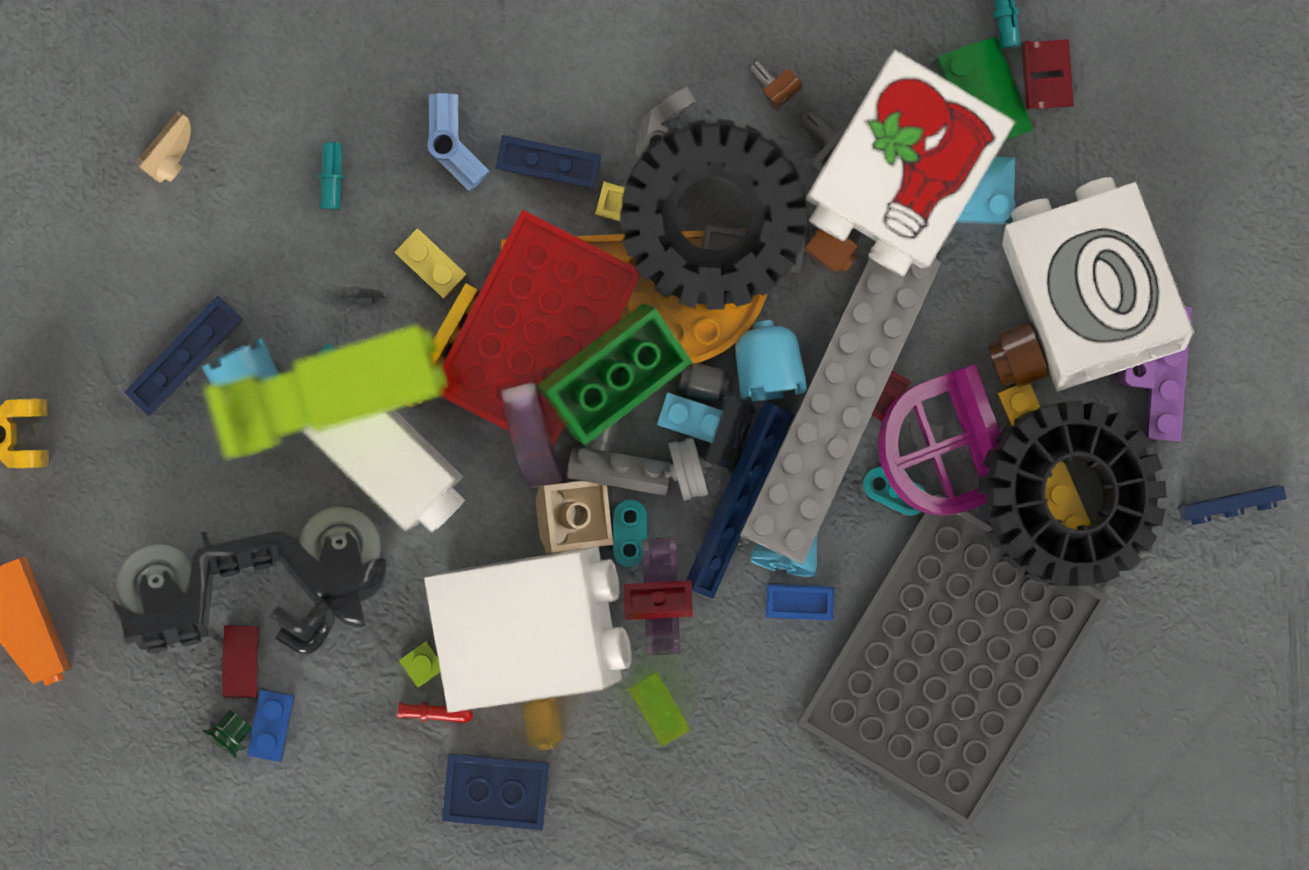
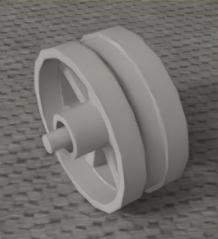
M693 437L686 438L685 441L678 443L677 441L668 443L673 464L670 465L671 470L665 472L666 478L673 477L674 481H678L683 501L692 499L691 497L708 495L703 474L707 473L706 468L712 465L711 462L703 461V457H698Z

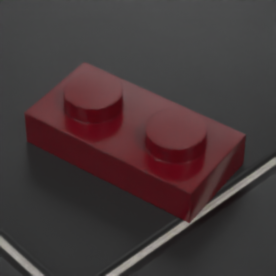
M692 581L624 584L625 620L693 617Z

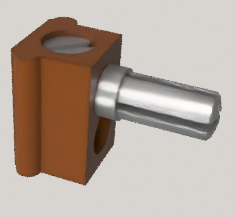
M755 62V66L752 65L750 67V70L765 87L763 89L764 95L776 109L803 88L801 81L789 68L775 79L760 62Z

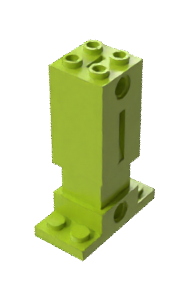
M415 325L294 362L295 371L263 380L260 376H248L226 384H215L205 387L204 389L225 457L249 456L261 452V450L281 445V436L313 427L314 432H323L444 395L442 387L447 386V380L442 366L435 365L431 354L437 352L431 331H424L422 326Z

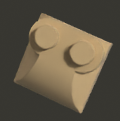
M177 111L136 160V164L159 183L164 179L171 182L182 169L179 161L186 151L190 140L191 127L189 119Z
M574 481L539 486L536 496L539 536L546 553L613 545L607 485L587 481Z

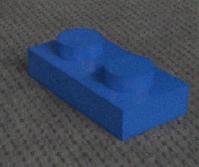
M267 689L260 690L247 756L276 762L282 761L295 695Z

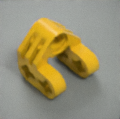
M47 399L6 400L0 406V425L6 431V438L0 443V460L8 468L49 467V450L14 451V446L17 444V426L13 421V417L48 416Z

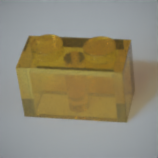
M559 696L524 701L522 707L529 747L537 745L539 751L558 747L559 741H563L565 736Z

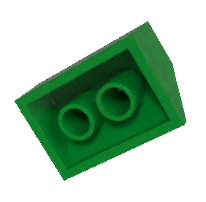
M997 37L969 44L939 56L934 61L940 78L1015 122L1003 143L1033 131Z

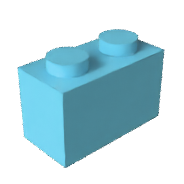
M667 393L657 425L712 443L723 411Z

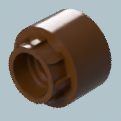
M1029 322L997 334L999 340L989 344L988 350L1002 385L1008 386L1016 383L1017 387L1020 388L1050 376Z

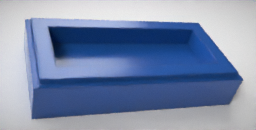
M767 583L766 618L833 621L834 586Z

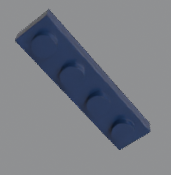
M217 296L124 393L148 416H151L244 319L220 296Z

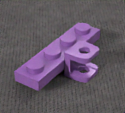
M1184 307L1191 324L1192 307ZM1189 343L1183 351L1137 365L1138 372L1136 376L1133 373L1134 367L1118 372L1117 381L1119 384L1131 388L1149 389L1145 435L1148 439L1181 442Z

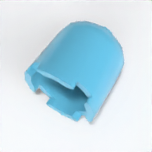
M772 320L753 323L754 329L743 333L736 343L735 353L741 400L746 401L750 397L752 402L784 398L783 391L795 389L796 395L806 392L807 384L796 335L786 327L774 326Z
M263 337L254 341L256 345L254 348H251L250 345H243L216 358L215 360L218 365L212 367L211 363L203 365L202 369L211 386L226 384L248 376H260L263 380L279 376L278 369Z

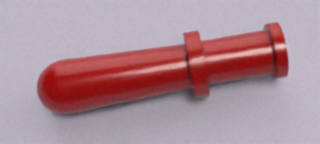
M399 702L398 719L406 717L421 718V722H426V719L467 723L473 717L471 709L448 713L447 706L427 705V702H422V705L402 704V702Z

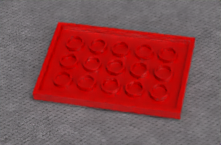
M522 210L442 366L447 386L442 387L444 395H441V397L551 453L565 425L536 385L617 324L641 275L634 266Z

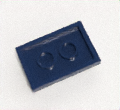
M449 753L442 821L543 831L549 762Z

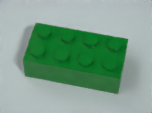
M643 303L536 386L574 439L587 445L693 362L656 308Z

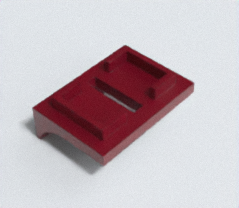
M1069 39L1049 41L1026 40L1022 42L1026 110L1073 107ZM1062 71V77L1031 79V73Z

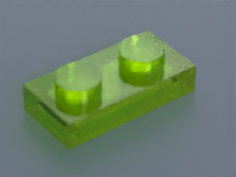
M658 671L628 687L662 747L691 731L690 726Z

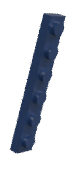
M764 402L686 579L692 581V591L714 599L741 538L740 534L775 461L794 414Z

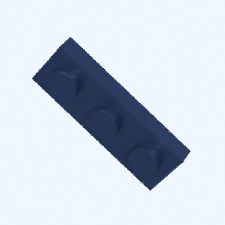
M502 135L496 169L595 189L601 155Z
M1273 485L1180 505L1178 508L1181 519L1191 520L1192 525L1212 521L1211 515L1224 513L1225 518L1245 514L1244 508L1257 506L1258 511L1278 507L1277 501L1287 498L1284 486Z

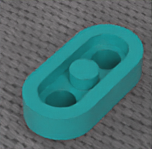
M882 467L872 468L864 475L862 486L869 498L904 515L912 516L921 512L905 504L889 484ZM878 477L883 478L885 481V486L882 490H876L873 487V481ZM913 482L917 487L926 492L921 485Z
M628 499L620 502L614 511L613 554L621 565L633 567L640 564L646 556L647 512L639 501ZM627 510H633L637 514V519L633 523H628L624 520V513ZM626 544H633L636 547V553L633 556H626L624 554L623 548Z

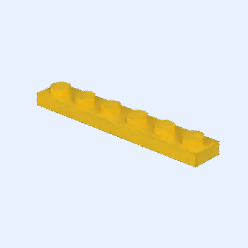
M1031 384L1020 388L1015 385L997 393L1010 426L1015 424L1014 420L1040 408ZM1061 461L1051 471L1052 476L1048 477L1045 496L1048 498L1047 505L1056 520H1062V525L1070 529L1077 530V526L1080 525L1088 527L1091 522L1065 463Z

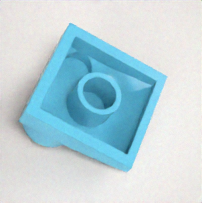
M994 156L956 222L1002 225L1013 223L1010 213L1015 209V157Z

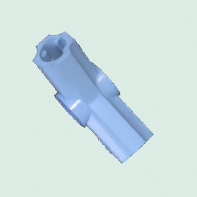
M449 93L429 94L428 150L470 192L485 179L490 171L459 141V95ZM442 137L450 138L453 142V147L447 154H439L435 151V143Z

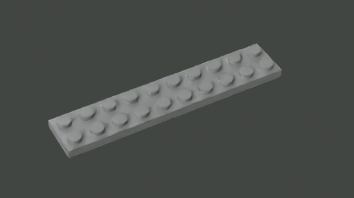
M869 257L740 536L801 565L804 563L942 263L941 261L933 259L929 267L920 268L911 263L903 277Z

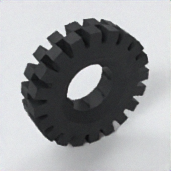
M1066 401L1027 412L1016 418L1013 426L1005 427L995 439L999 445L997 448L988 450L982 464L989 468L987 475L979 477L978 488L979 494H986V504L979 505L982 522L990 521L993 527L991 531L987 532V535L995 548L1003 547L1006 553L1002 556L1005 561L1014 569H1025L1024 576L1037 582L1047 581L1052 586L1071 587L1095 585V583H1104L1120 577V571L1131 570L1142 560L1138 554L1142 551H1149L1157 538L1151 532L1152 528L1162 526L1166 509L1157 507V500L1159 498H1167L1166 481H1156L1154 472L1163 469L1158 454L1148 455L1145 448L1151 442L1143 431H1131L1129 427L1133 421L1120 412L1108 413V406L1095 402L1083 404L1082 401ZM1072 458L1087 463L1086 467L1092 468L1097 473L1102 484L1101 490L1103 489V504L1101 510L1096 513L1098 515L1097 518L1088 527L1086 525L1077 526V530L1070 529L1062 525V520L1055 519L1047 505L1048 498L1045 496L1047 479L1052 476L1051 471L1061 461L1063 463L1072 462Z

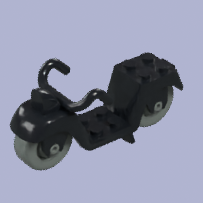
M330 507L315 514L305 524L299 542L287 533L276 531L211 545L207 532L204 531L201 532L204 547L195 552L192 561L181 550L169 545L154 544L142 547L130 554L122 563L116 577V594L120 605L112 600V603L122 623L124 639L127 644L135 642L140 650H147V653L165 651L168 649L167 645L181 642V646L195 645L201 642V638L208 636L213 575L220 574L221 577L234 576L239 574L240 569L253 567L254 570H262L272 567L274 565L273 562L280 561L314 602L315 606L303 620L297 619L278 606L273 610L270 618L295 633H307L317 625L318 627L308 641H303L284 628H281L275 639L298 653L310 654L322 646L334 624L335 616L345 625L356 628L365 627L361 602L374 596L381 588L386 576L387 563L385 559L380 558L381 543L379 533L374 523L365 514L349 507Z

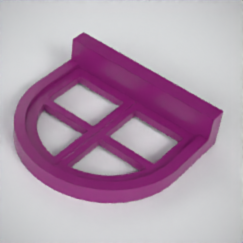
M976 364L908 388L895 398L883 417L879 431L878 447L884 474L897 495L908 505L923 513L947 516L962 513L986 503V494H979L978 488L958 496L954 495L940 456L951 450L968 445L979 477L988 474L989 468L982 464L988 450L997 448L999 445L995 439L1000 434ZM948 391L963 433L936 443L921 402ZM914 408L927 447L900 457L898 448L900 428L906 415ZM932 458L946 498L936 497L921 490L911 481L904 469Z

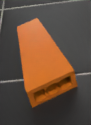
M27 557L18 558L0 566V643L32 684L43 680L44 685L47 686L64 679L62 672L71 669V666Z

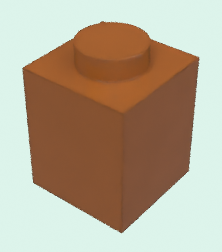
M822 229L817 231L804 248L805 252L834 274L840 268L846 272L858 257L853 253L858 245L849 238H846L845 241L839 240Z

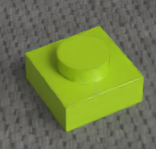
M427 640L399 660L418 688L441 672L438 655Z

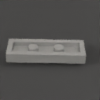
M572 446L566 478L666 495L669 478H666L665 472L671 470L670 465L672 463Z

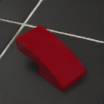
M224 626L223 698H257L260 632L258 626Z

